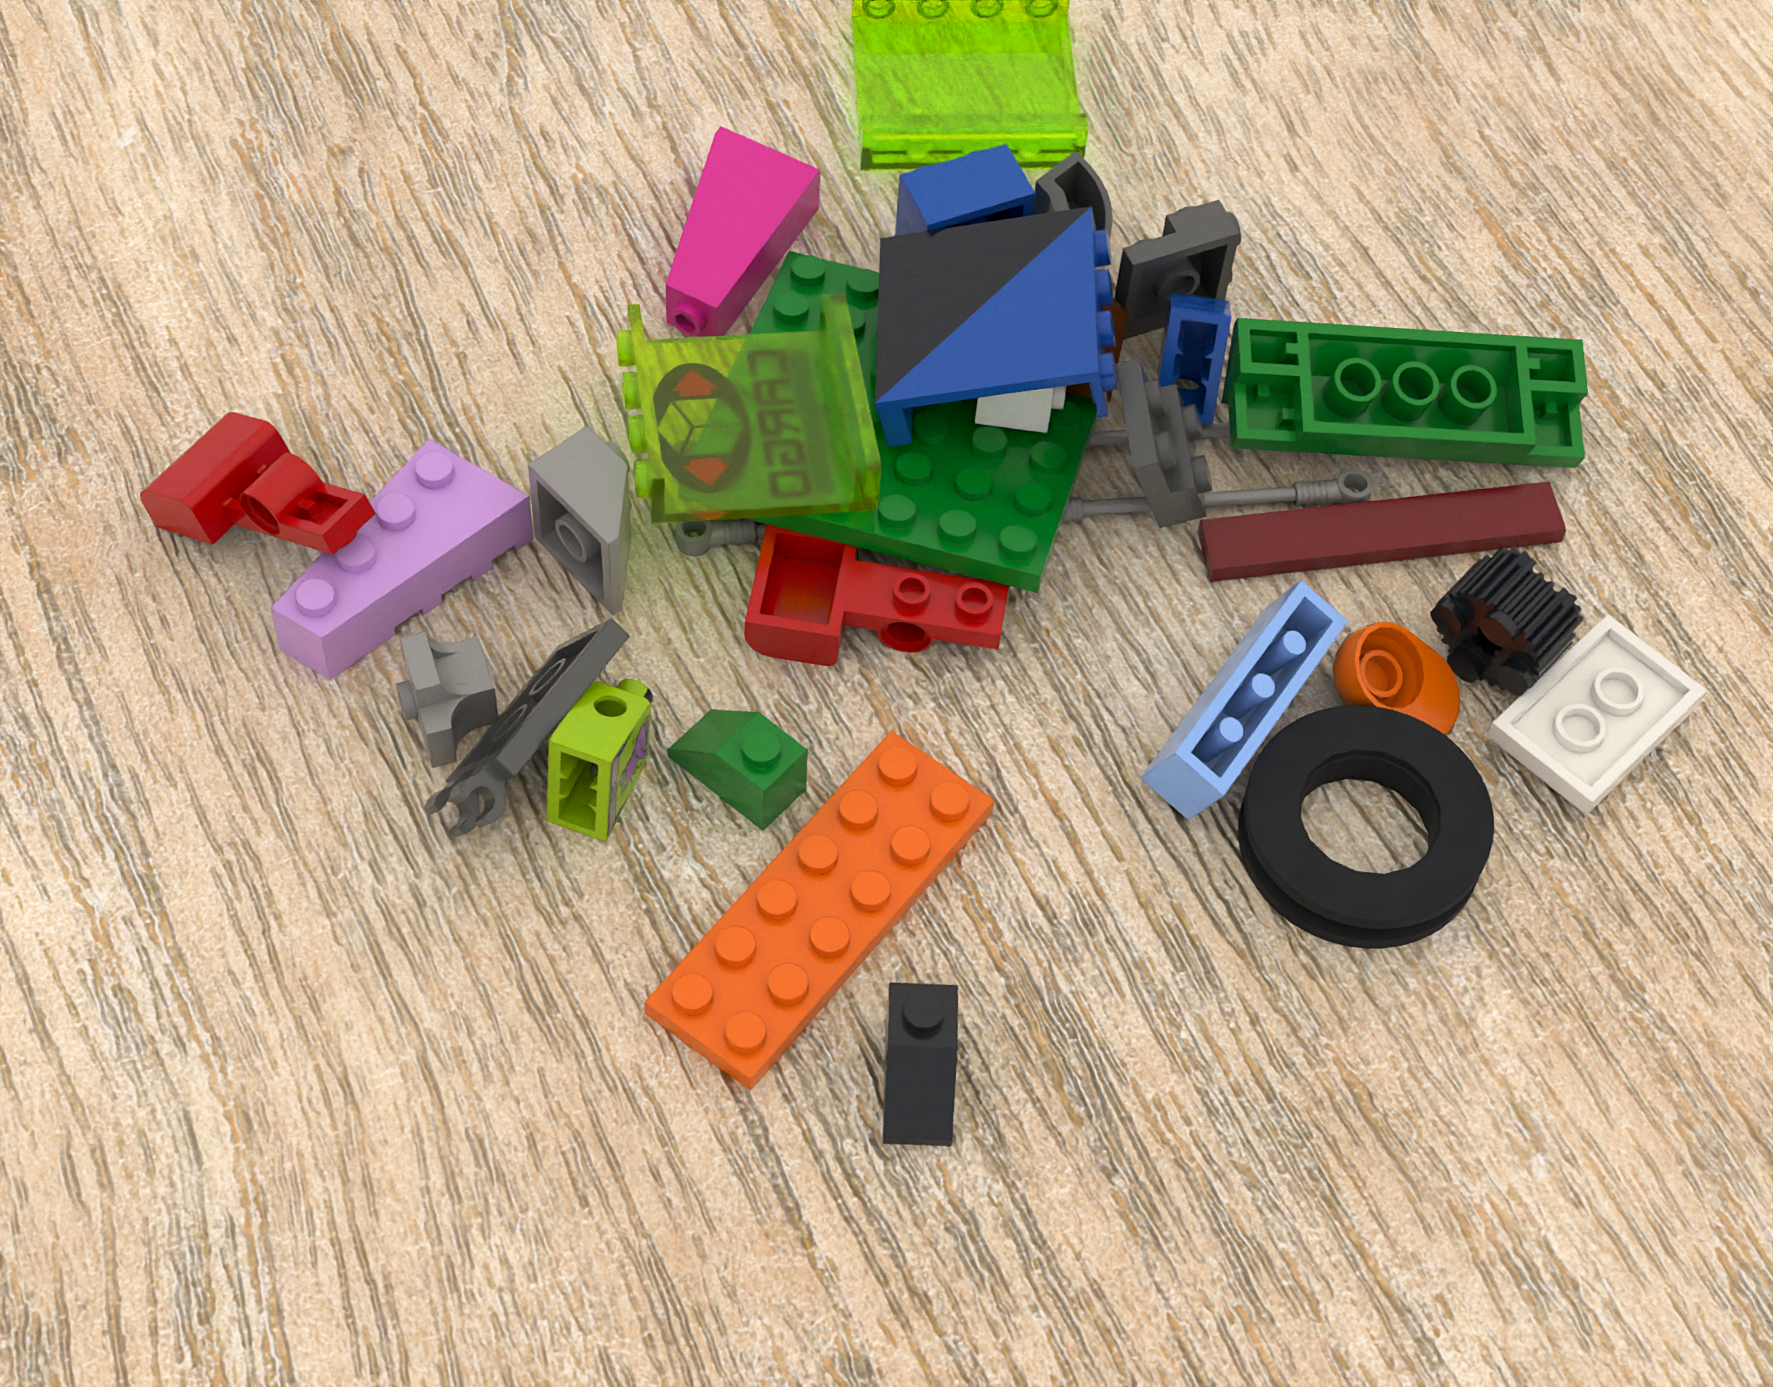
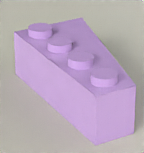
M428 439L370 501L376 514L357 531L354 540L345 547L340 548L334 555L322 552L271 607L280 650L325 678L333 679L395 636V627L419 612L424 616L442 603L441 595L468 577L473 582L492 568V560L511 547L517 551L532 541L533 530L529 495L433 440Z

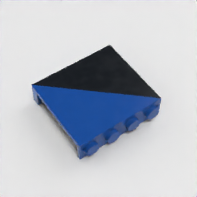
M1092 206L880 238L875 405L888 447L912 444L913 407L1089 382L1098 418L1108 417L1107 391L1117 390V374L1113 353H1105V348L1115 347L1111 310L1103 311V307L1113 306L1114 300L1109 269L1102 270L1101 267L1112 265L1107 229L1096 230Z

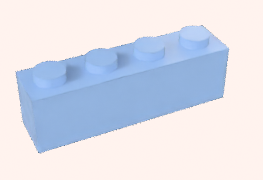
M1300 580L1263 610L1140 778L1188 820L1222 798L1346 626L1348 620L1304 581Z

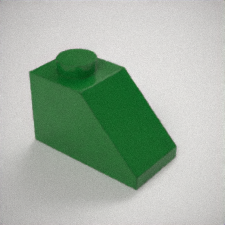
M711 709L667 749L669 758L762 831L806 790L808 750L760 712Z

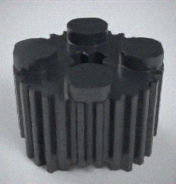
M1501 547L1492 557L1486 555L1482 560L1479 559L1437 602V605L1430 611L1431 618L1437 626V632L1444 636L1441 639L1442 643L1450 647L1447 663L1461 680L1473 683L1477 679L1480 681L1485 679L1491 687L1497 684L1500 690L1504 691L1506 689L1515 695L1522 696L1572 645V640L1576 636L1573 631L1583 621V617L1578 614L1582 609L1574 603L1577 597L1570 594L1564 587L1559 592L1555 591L1552 581L1546 582L1543 573H1535L1533 567L1537 562L1530 558L1528 552L1523 551L1519 554L1516 548L1512 547L1508 551L1506 547Z

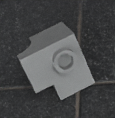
M425 631L401 637L400 644L407 681L396 683V689L404 719L407 721L417 718L432 768L457 762L456 751L462 738L474 729L493 724L498 718L495 687L479 638L474 637L458 642L441 643L428 638Z

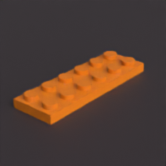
M890 731L644 1002L645 1014L751 1091L993 813L995 800L893 731Z

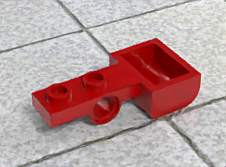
M236 412L225 414L140 493L143 506L158 528L212 545L231 527L237 525L334 555L340 548L352 542L357 535V531L376 514L365 494L322 482L310 465L300 457L290 453L279 432L271 423Z
M769 524L766 525L745 618V641L756 652L772 658L821 666H833L838 660L845 625L876 630L878 638L884 645L907 653L921 652L928 649L932 645L933 639L999 650L1009 589L1008 585L859 561V547Z

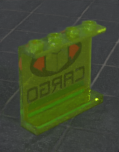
M845 294L821 295L819 331L645 340L640 304L627 305V330L616 331L617 359L619 367H630V372H622L623 404L625 410H636V415L628 416L629 448L631 454L642 453V460H634L635 493L637 499L648 498L651 524L877 510L881 461Z

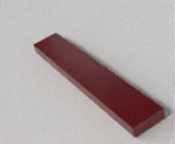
M1549 481L1203 519L1199 522L1197 533L1209 578L1213 582L1496 550L1501 547L1514 548L1562 542L1566 527Z

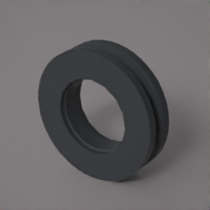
M1347 705L1319 710L1295 720L1280 730L1267 743L1253 766L1238 819V840L1243 863L1249 877L1263 898L1281 916L1303 931L1335 944L1365 949L1391 948L1410 944L1432 935L1451 922L1470 899L1489 858L1494 836L1492 802L1480 773L1467 755L1439 730L1417 718L1391 709L1364 705ZM1343 779L1373 781L1399 793L1418 811L1428 832V851L1423 858L1409 868L1386 874L1355 871L1331 860L1310 840L1301 820V805L1305 797L1321 785Z

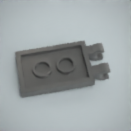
M611 618L558 645L446 779L448 784L444 789L435 792L428 798L424 810L431 815L440 811L447 802L453 803L459 810V820L449 832L454 838L472 831L476 826L481 828L496 822L503 815L506 808L504 791L506 781L519 773L628 640L630 635ZM479 794L483 797L485 803L481 814L478 800Z

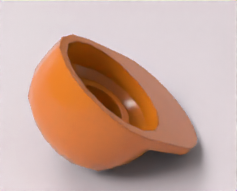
M1394 622L1369 624L1347 635L1335 653L1332 667L1334 685L1339 697L1346 705L1374 706L1395 710L1429 724L1444 735L1454 726L1460 708V692L1456 677L1445 659L1408 629Z

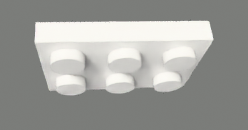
M1607 614L1530 689L1492 722L1487 736L1587 815L1701 704L1708 690Z

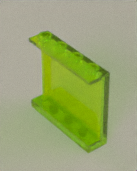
M852 0L851 38L860 171L915 170L922 166L935 165L966 156L973 151H983L1003 144L1008 145L1021 169H1052L1074 151L1084 159L1088 123L1086 113H1080L1068 20L1070 0Z

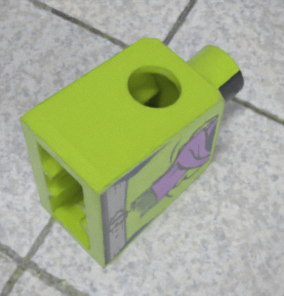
M623 679L618 683L617 687L595 681L591 683L569 710L549 740L546 821L607 842L648 757L653 695L646 685L634 679ZM594 763L598 765V773L595 778L591 774V767Z

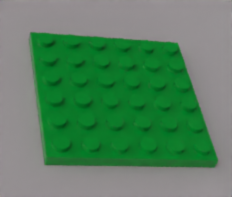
M788 251L726 382L738 396L749 423L751 448L747 468L735 487L725 494L715 497H702L678 486V501L1038 593L1098 419L1096 404L1093 403L1091 398L1065 394L1063 410L1051 408L1047 433L976 424L975 416L978 398L913 407L912 444L888 447L875 405L879 273L869 269L820 259L816 256ZM815 352L833 355L861 490V493L843 498ZM806 353L834 499L814 495L789 357ZM781 354L786 358L790 379H782L778 360L755 361L758 380L750 381L747 364L748 357L753 355ZM791 384V388L775 389L777 404L794 403L795 408L759 410L755 407L752 388L755 385ZM767 389L761 390L762 404H770ZM717 403L705 429L741 428L743 426L723 403ZM796 412L797 418L780 419L781 426L799 432L801 438L783 432L782 438L778 440H764L761 438L757 415ZM773 419L765 420L767 433L770 435L774 434ZM743 430L703 432L691 459L731 457ZM798 443L802 446L806 469L782 470L780 457H787L788 464H798L795 449L771 450L774 471H766L763 455L764 446ZM804 474L809 479L811 498L805 501L775 502L770 495L769 477L773 475ZM781 480L776 482L779 496L803 494L801 480Z

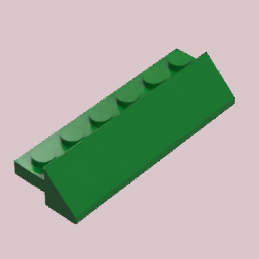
M1237 318L1234 323L1221 404H1228L1230 445L1232 449L1576 468L1585 458L1579 403L1588 395L1583 340Z

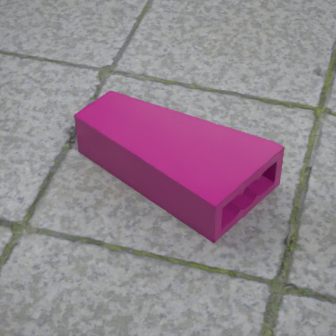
M720 126L714 135L665 284L666 323L675 326L685 335L697 336L717 346L819 209L820 169Z

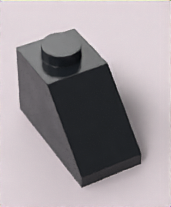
M889 982L885 1017L882 1144L952 1145L958 1048V985Z

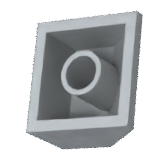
M587 425L528 464L535 539L613 616L622 610L631 541L630 509L632 508V503L629 497L628 485L630 465L623 451L614 442L608 441L605 443Z

